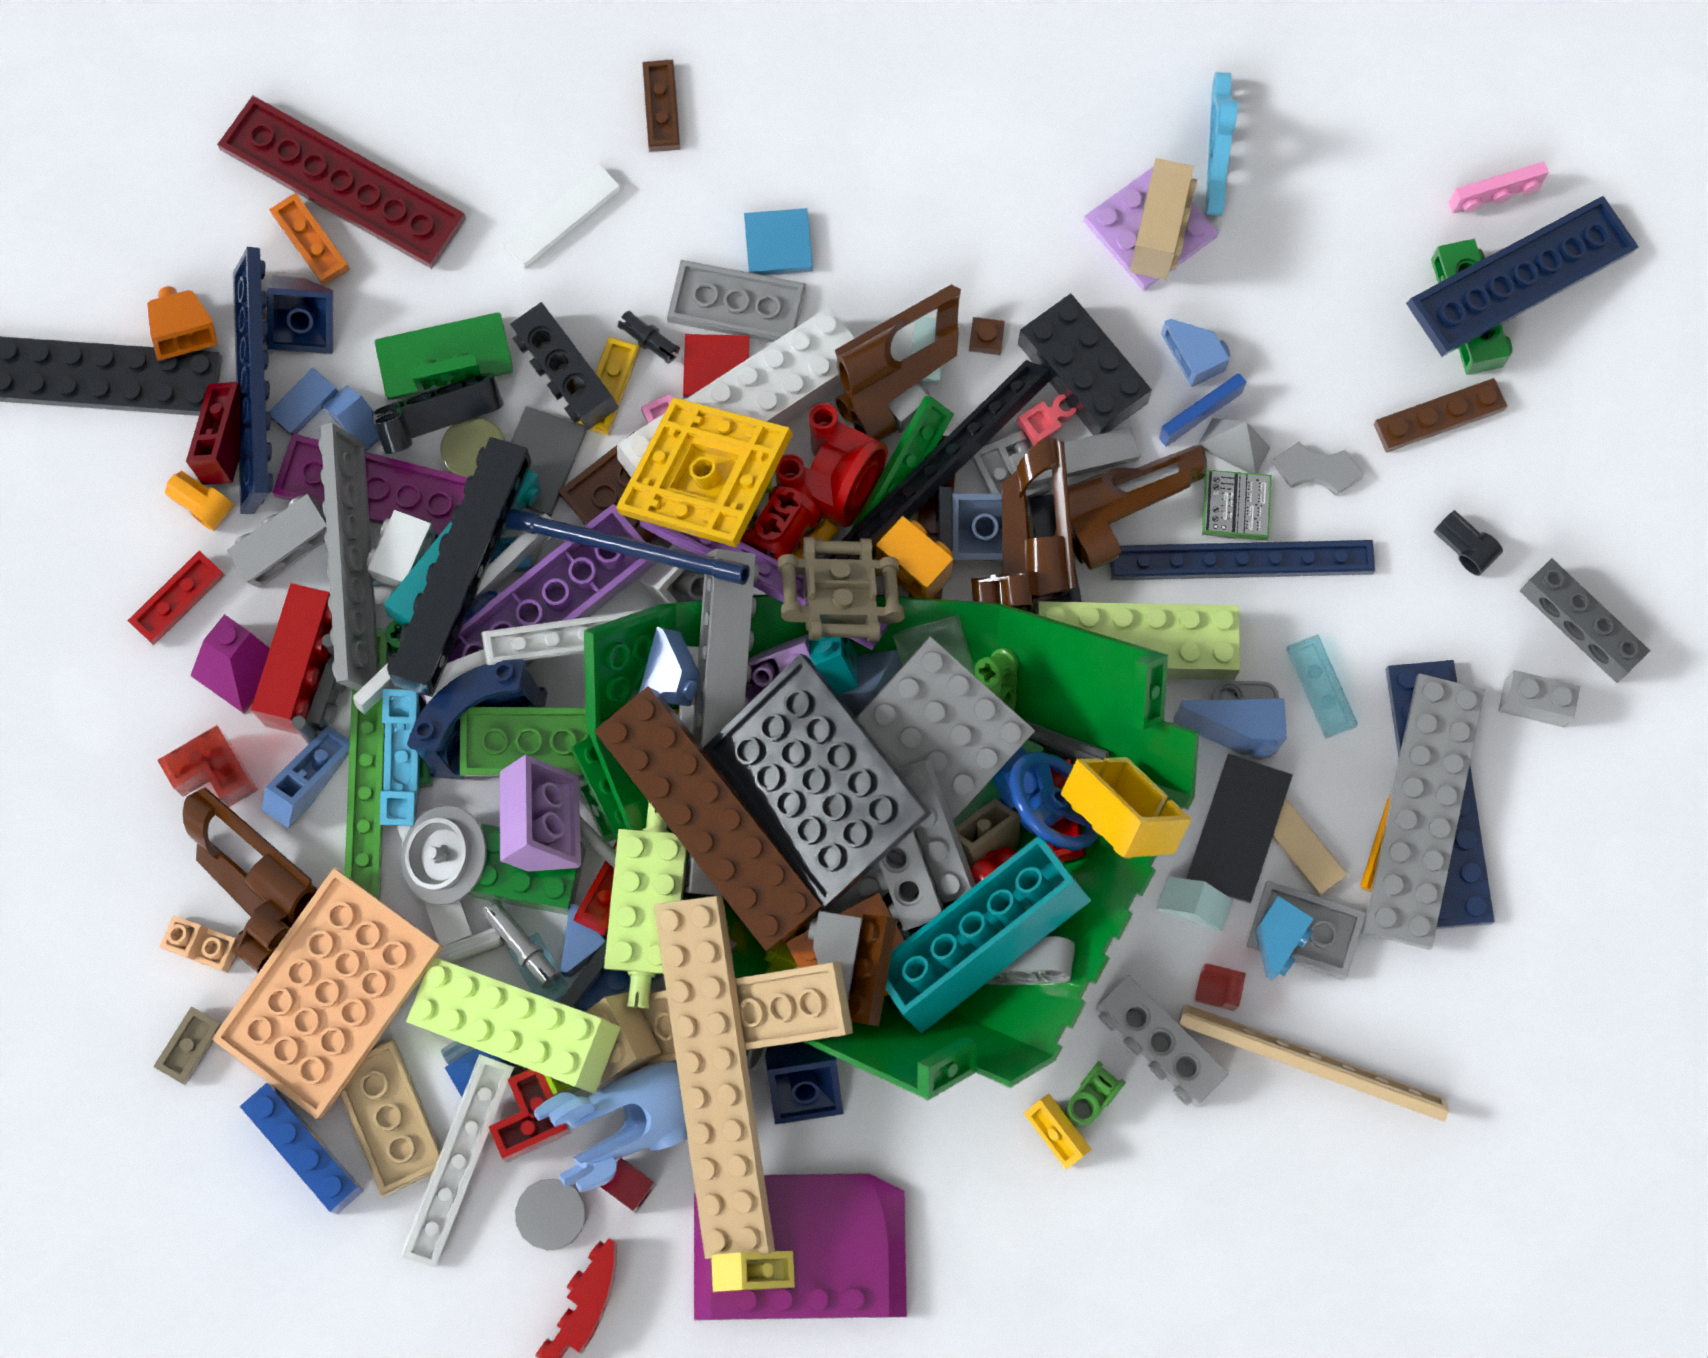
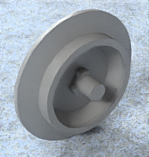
M440 806L422 814L414 822V826L410 827L401 852L402 872L410 890L421 900L435 905L451 904L468 895L479 882L485 868L487 845L484 832L478 821L469 812L458 807Z

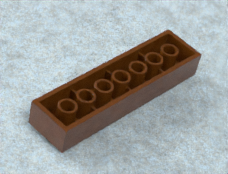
M647 686L594 730L765 951L775 952L808 925L812 918H816L819 915V911L824 912L827 909L823 908L710 756L658 690Z

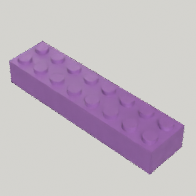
M614 504L584 526V528L645 542L628 520L619 514ZM565 541L464 622L447 663L484 649L481 635L483 631L590 617L657 562ZM535 660L525 661L526 667ZM420 694L422 698L426 701L425 696L423 694ZM482 702L476 704L473 707L479 706Z

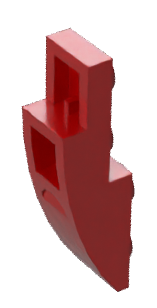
M608 1238L605 1243L600 1240L588 1256V1259L592 1262L583 1273L578 1270L568 1283L566 1288L570 1290V1293L566 1298L576 1304L577 1307L574 1311L569 1308L563 1314L556 1325L561 1330L553 1341L549 1338L544 1341L535 1354L537 1358H562L569 1347H572L578 1353H583L593 1338L608 1305L615 1279L617 1243L612 1239Z

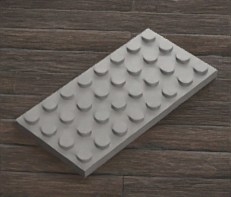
M931 636L856 717L896 769L927 759L931 760L952 820L962 812L1035 731ZM894 848L888 853L889 859L894 864L901 865L907 861V855L901 848ZM879 863L824 912L840 914L878 892L883 898L889 892V889L883 891L877 876V871L881 870Z

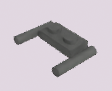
M330 634L322 637V644L331 657L327 660L307 718L305 720L302 716H296L292 720V726L308 744L318 736L317 730L323 731L328 723L332 724L334 722L338 706L335 704L339 692L343 693L346 689V686L336 682V678L333 675L332 664L335 659L334 646L331 642Z

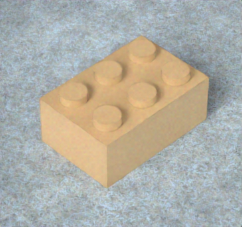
M1159 158L1155 159L1129 272L1167 280L1170 269L1176 270L1191 211L1190 206L1197 184V179L1191 178L1194 166Z

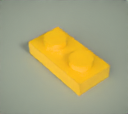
M1049 1093L1023 1113L1066 1170L1092 1150L1082 1134L1077 1131L1064 1114L1060 1105L1055 1102Z

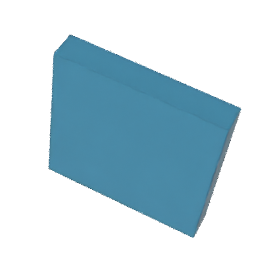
M807 208L744 213L749 273L771 275L813 271Z

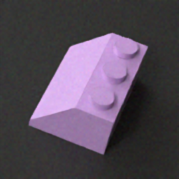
M524 755L500 771L501 862L525 871L569 869L581 866L579 776L528 755Z

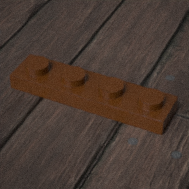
M1495 378L1379 418L1375 420L1373 425L1387 453L1505 411L1507 404Z

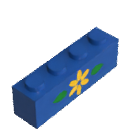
M265 1083L239 1106L329 1212L339 1214L364 1191L274 1086Z

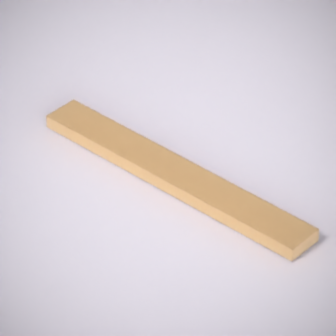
M1187 1004L1182 1007L1179 1016L1180 1026L1443 1122L1446 1121L1449 1113L1446 1098Z

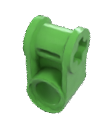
M1000 648L994 651L991 657H984L976 663L975 677L1014 710L1017 702L1018 659L1011 650Z
M1099 1060L1080 1083V1088L1065 1107V1115L1075 1128L1088 1127L1105 1106L1111 1103L1126 1083L1123 1079L1117 1080L1102 1068L1103 1063ZM1077 1102L1087 1104L1091 1111L1090 1117L1086 1119L1077 1117L1073 1110L1074 1104Z

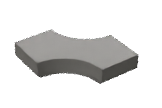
M1297 442L1273 458L1271 462L1291 488L1303 483H1315L1326 487L1336 496L1361 480L1364 476V473L1345 449L1335 454H1318L1310 451L1300 442Z

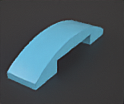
M383 689L382 723H385L384 785L383 790L380 791V825L414 826L416 821L421 756L416 750L410 749L407 746V741L420 715L419 694L407 689Z

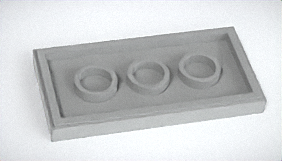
M681 260L667 315V322L732 335H749L753 339L774 342L797 327L806 283Z

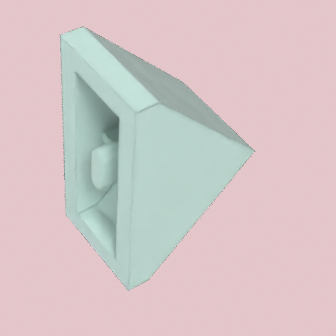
M1168 876L1157 909L1222 932L1233 899L1204 881Z

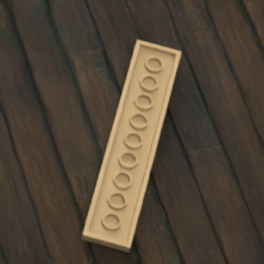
M718 895L655 904L654 910L705 1259L712 1258L711 1255L740 1252H760L761 1255L770 1254L775 1251L723 896Z

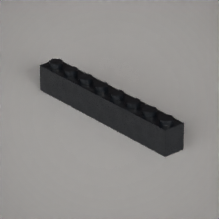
M490 437L486 447H481L479 450L475 473L467 478L464 486L465 496L461 505L457 504L453 510L451 518L453 524L450 531L442 536L439 544L440 554L436 563H431L428 568L425 589L423 593L419 592L415 598L413 605L414 614L410 623L406 622L402 628L400 647L397 653H392L388 661L387 671L394 686L433 697L504 530L506 515L513 508L532 461L528 448Z

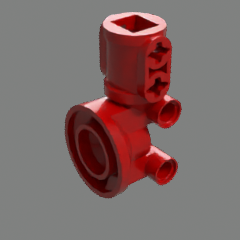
M819 403L814 405L808 414L811 451L815 456L810 469L804 467L803 460L797 455L785 454L782 456L775 470L777 486H774L769 493V502L753 527L745 530L740 540L766 555L767 550L775 553L772 555V558L777 561L782 555L793 554L807 530L815 527L821 516L843 527L852 525L885 468L888 455L887 445L838 421V412L831 404Z

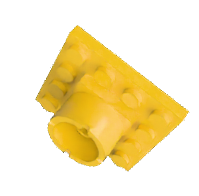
M673 397L616 509L620 515L737 548L793 434L789 427Z

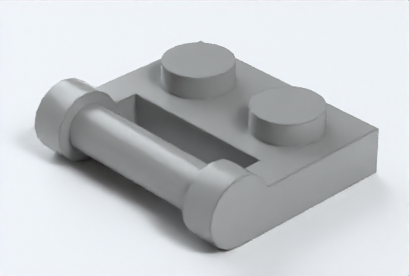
M1018 431L982 447L972 457L989 494H1002V482L1013 474L1007 450L1014 449L1016 453L1029 451L1026 445L1028 440L1023 431ZM1045 482L1028 486L1026 489L1027 500L1049 492L1052 489L1050 483Z

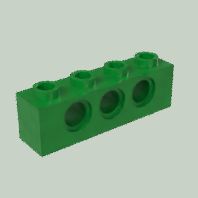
M1474 238L1438 246L1431 258L1437 281L1440 283L1485 259L1482 249H1478ZM1502 325L1485 333L1489 339L1478 337L1458 348L1466 375L1504 367L1512 354V343L1510 338L1505 336Z

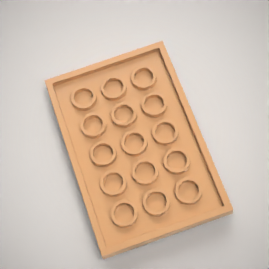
M333 868L212 1037V1040L314 1118L322 1120L444 947L341 871Z

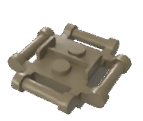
M803 537V559L797 558L792 554H785L778 558V570L782 573L784 604L781 606L782 618L789 622H806L809 640L821 641V637L867 638V641L879 642L880 623L894 624L904 619L903 606L899 604L896 575L899 572L898 559L889 556L880 560H872L871 538H860V542L815 541L814 537ZM815 554L859 555L860 560L815 559ZM796 575H802L804 606L798 603ZM875 576H880L884 579L885 607H877Z

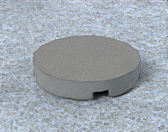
M557 1179L540 1180L529 1186L519 1197L515 1209L516 1226L521 1236L532 1246L547 1251L562 1249L573 1243L582 1231L586 1220L585 1203L580 1193L571 1185L565 1187Z

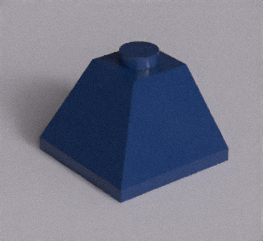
M272 276L267 286V350L333 354V290L306 278Z
M805 1042L767 1047L765 1061L775 1125L844 1114L836 1057Z

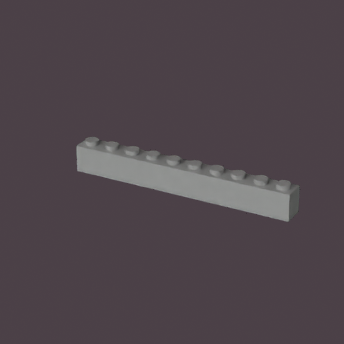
M715 549L706 554V557L725 559L746 564L750 568L748 581L744 585L716 579L713 576L704 574L697 666L700 674L697 681L698 690L695 696L692 732L702 747L712 740L749 704L745 694L746 685L749 684L751 679L748 653L751 651L754 643V634L750 631L751 618L756 611L753 584L757 582L759 574L758 564H755L756 554ZM688 852L684 894L708 897L722 895Z

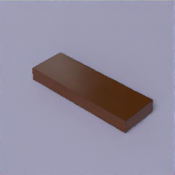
M674 61L642 62L649 152L681 150Z

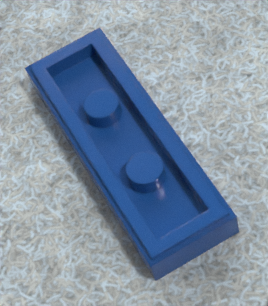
M1240 373L1234 375L1164 424L1159 435L1160 441L1165 447L1173 443L1240 396L1247 381Z

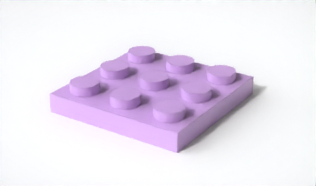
M1153 167L1084 216V223L1143 291L1159 279L1131 273L1129 270ZM1191 202V211L1177 266L1216 239L1219 233L1193 202Z

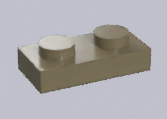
M191 1006L153 1067L186 1085L213 1043L212 1037L222 1024Z

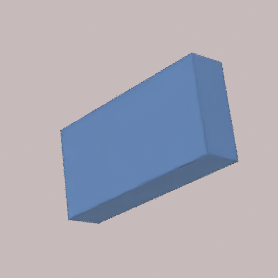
M312 368L269 411L271 419L289 435H292V433L298 434L323 408L322 405L338 393V390Z

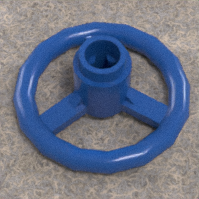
M1044 752L1023 755L1012 766L1009 780L1012 801L1020 814V821L1023 827L1028 832L1036 834L1058 848L1075 851L1090 847L1100 834L1093 830L1092 825L1081 814L1072 809L1071 804L1061 795L1062 790L1054 787L1050 770L1051 768L1068 779L1073 765L1056 755ZM1030 767H1035L1040 791L1028 801L1023 785L1024 776ZM1066 818L1087 826V829L1081 835L1069 836L1060 834L1052 829V827L1061 819Z

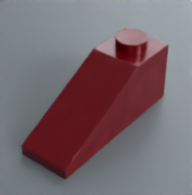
M238 382L208 384L186 459V463L202 485L233 483L240 458L241 386Z

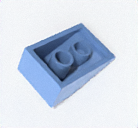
M1284 698L1182 700L1174 715V724L1197 731L1200 736L1242 755L1252 754L1253 759L1271 758L1272 754H1276L1287 739Z

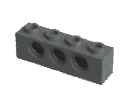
M1553 558L1531 577L1520 590L1536 608L1616 683L1626 676L1651 651Z

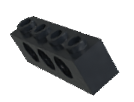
M542 302L510 323L517 334L512 337L513 341L523 354L529 351L533 356V359L529 362L540 377L546 374L551 382L546 385L557 400L563 397L567 402L568 406L564 410L574 424L581 421L588 431L619 408L611 393ZM550 341L546 347L539 348L543 342ZM568 364L564 370L556 372L559 366ZM585 387L581 394L573 395L578 388Z

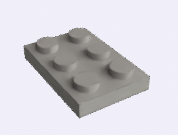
M1267 880L1246 947L1260 951L1255 929L1272 902L1280 896L1314 918L1308 927L1313 930V933L1303 948L1297 945L1290 955L1295 959L1294 963L1346 979L1366 913Z

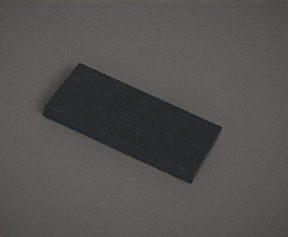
M1228 754L1186 879L1204 881L1228 897L1251 904L1293 774Z

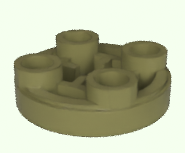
M478 417L452 425L445 432L440 446L441 457L449 473L467 478L470 475L473 476L477 468L476 459L481 447H486L489 438L493 437L505 441L500 429L491 421Z

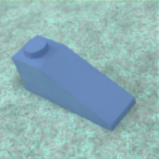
M327 726L265 787L261 811L289 829L312 805L349 755L350 739Z

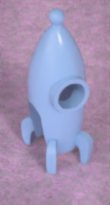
M676 1060L661 1061L639 1068L599 1089L588 1098L576 1097L569 1092L559 1093L535 1109L534 1115L538 1121L550 1116V1120L555 1127L567 1123L571 1128L578 1127L621 1107L624 1109L625 1119L622 1128L617 1133L574 1156L573 1159L577 1165L559 1174L560 1181L565 1187L576 1184L579 1192L593 1190L613 1179L617 1167L616 1159L631 1155L647 1147L655 1151L665 1149L687 1139Z

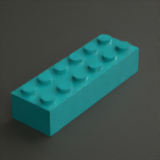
M1036 837L892 950L886 990L902 1015L922 1034L1091 900L1049 845L1042 838Z

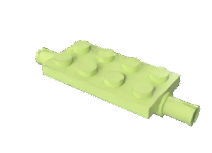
M650 802L648 805L646 828L642 829V831L618 830L604 969L628 972L627 975H630L631 979L627 1007H640L642 1009H649L651 978H655V974H664L654 905L683 900L688 855L687 849L676 835L667 831V824Z

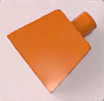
M166 286L159 290L157 299L150 300L147 303L150 336L158 361L218 345L213 321L193 291L186 290L177 293L174 287Z

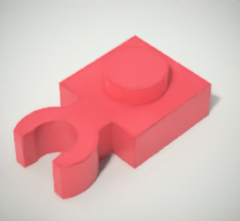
M1065 394L1057 396L1050 408L1042 401L1018 416L1016 423L1033 446L1041 440L1058 433L1062 428L1060 422H1067L1073 418L1077 411L1075 407L1069 411H1063L1059 406L1064 403L1066 399Z

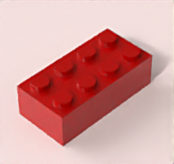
M290 583L251 711L265 727L299 734L292 726V720L296 716H302L305 720L307 718L328 658L331 657L322 644V637L330 634L333 628L332 613L328 606V599L331 596L330 592Z

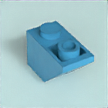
M1280 896L1272 902L1255 929L1265 975L1271 981L1278 974L1282 976L1287 974L1295 961L1290 955L1297 945L1303 948L1313 933V930L1308 927L1314 918Z

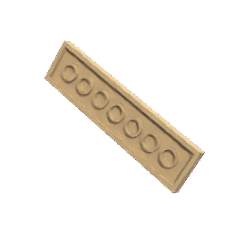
M841 961L735 978L745 1050L853 1033ZM666 990L652 992L649 997V1009H642L640 1007L639 1009L662 1053L646 1065L676 1060Z

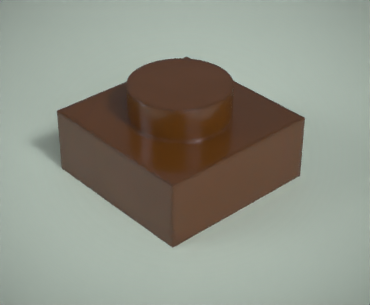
M973 317L969 352L1001 355L1005 321Z

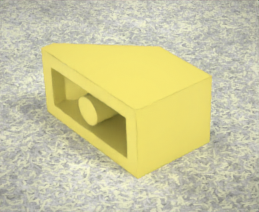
M774 1251L770 1254L762 1255L760 1252L711 1255L713 1292L795 1287L793 1251Z

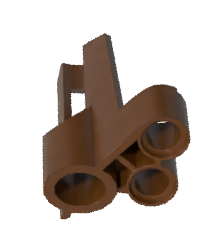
M951 284L835 349L837 369L844 389V393L836 397L835 403L844 420L854 424V429L879 441L895 433L897 425L887 403L957 356L960 288ZM937 309L935 342L902 361L895 360L890 350L893 337L897 331Z
M1052 437L1041 440L1021 459L1017 466V471L1002 482V574L971 578L973 602L1000 603L1019 608L1038 604L1039 601L1046 602L1068 593L1071 589L1076 588L1065 446L1063 441ZM1052 469L1056 531L1052 537L1030 539L1026 489L1036 477Z
M1194 445L1138 468L1124 467L1111 469L1068 486L1071 525L1075 533L1072 536L1073 551L1079 563H1085L1087 568L1092 570L1118 560L1121 549L1109 524L1189 488L1191 483L1203 479L1207 469V459L1203 446ZM1173 463H1178V473L1129 492L1117 488L1119 484Z
M204 787L186 797L182 812L183 824L188 835L197 843L196 861L251 917L246 923L244 930L238 933L237 938L239 941L234 953L256 973H259L317 892V888L312 884L310 877ZM215 815L263 856L251 868L248 874L209 840V823Z

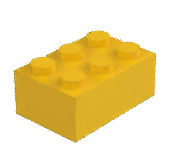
M1128 757L1105 758L1104 761L1100 758L1077 759L1061 792V795L1071 804L1072 809L1081 814L1092 825L1093 830L1102 835L1113 846L1117 854L1125 858L1175 854L1192 820L1173 800H1167L1160 816H1158L1168 796Z

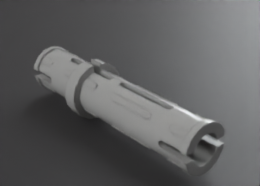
M493 900L488 904L493 909L491 911L485 906L481 914L519 957L518 963L523 968L529 969L543 989L554 985L550 979L553 978L557 982L561 974L545 958L542 947L531 941L499 900Z

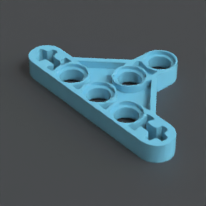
M1215 72L1212 85L1205 214L1222 216L1224 210L1226 177L1238 110V101L1231 98L1232 76L1231 73Z

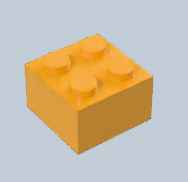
M902 516L876 544V560L889 556L897 558L899 562V572L896 574L897 584L913 597L933 599L951 579L954 560L951 557L952 552L942 542L937 541L935 543L927 537L926 530L917 521L912 520L910 522Z

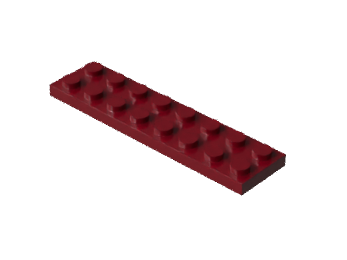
M254 95L251 96L217 144L222 152L431 269L466 220L465 213Z

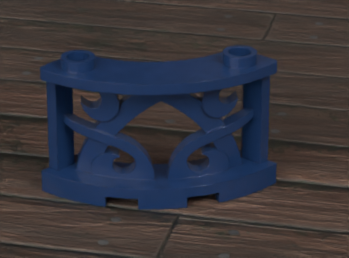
M523 659L503 660L494 665L487 666L485 664L469 670L449 682L428 702L412 728L407 746L410 749L416 750L430 767L428 772L432 777L465 779V776H460L459 718L476 704L482 702L477 707H545L548 692L544 687L537 686L525 669L526 663Z

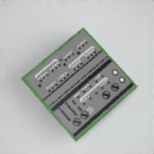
M1206 469L1201 535L1267 540L1269 537L1272 475Z

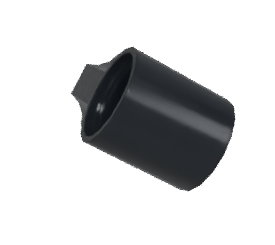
M1455 510L1434 530V533L1458 554V559L1462 566L1473 575L1480 576L1503 553L1502 546L1493 536L1477 531Z

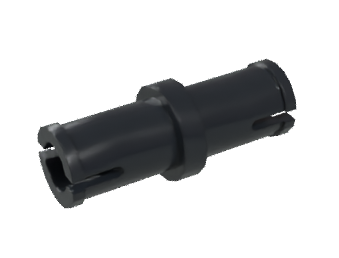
M630 310L621 316L625 322L619 320L618 328L635 338L641 348L644 350L650 349L668 364L677 357L672 352L674 351L678 354L680 347L661 335L659 328L653 324L649 326Z

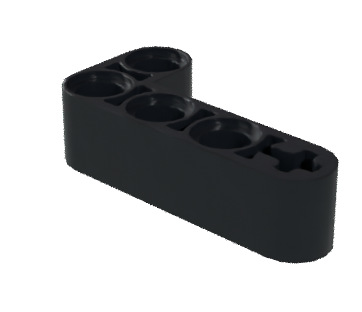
M484 373L376 409L372 413V417L384 453L394 454L412 446V438L491 413L503 407L504 402L494 374Z

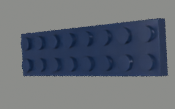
M1601 196L1409 299L1406 305L1441 357L1632 254L1639 246L1605 197Z
M247 247L233 271L236 382L241 386L240 514H254L259 506L264 504L266 496L273 489V475L268 473V462L271 461L272 445L270 442H267L266 431L270 430L271 414L266 411L265 401L269 399L270 384L269 381H265L264 370L268 368L269 354L267 350H264L263 340L267 337L268 324L262 317V310L266 307L267 294L266 290L261 288V280L265 277L266 265L265 261L260 259V248Z
M1454 660L1389 665L1385 669L1398 757L1400 756L1416 676L1420 673L1457 683ZM1469 766L1436 929L1490 925L1495 922L1471 766Z

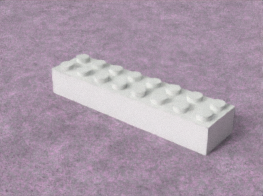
M828 306L685 400L762 421L784 425L842 386L837 369L835 349L855 339V337L830 306ZM664 414L617 444V460L631 477Z

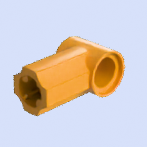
M182 470L177 474H173L167 482L164 491L169 498L190 511V514L197 521L212 531L217 529L235 506L222 493L214 488L208 489Z

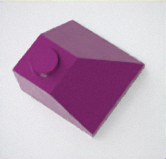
M224 614L203 640L190 676L245 714L254 701L270 648L247 629Z

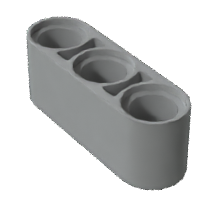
M1044 937L986 984L1015 985L1068 982L1071 979L1075 943L1062 937Z

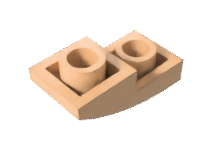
M173 915L159 947L229 973L236 957L234 952L239 940Z

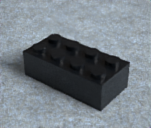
M1072 293L1020 329L1018 339L1020 348L1033 363L1050 370L1053 379L1049 383L1059 395H1066L1065 402L1070 408H1076L1075 414L1093 436L1110 432L1148 404L1152 389Z

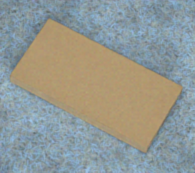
M392 1039L371 1049L340 1093L342 1102L382 1197L432 1175L441 1153L396 1041Z

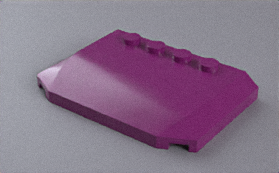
M869 1173L764 1175L775 1251H793L795 1287L713 1292L712 1258L705 1259L696 1193H694V1321L907 1317L904 1190Z

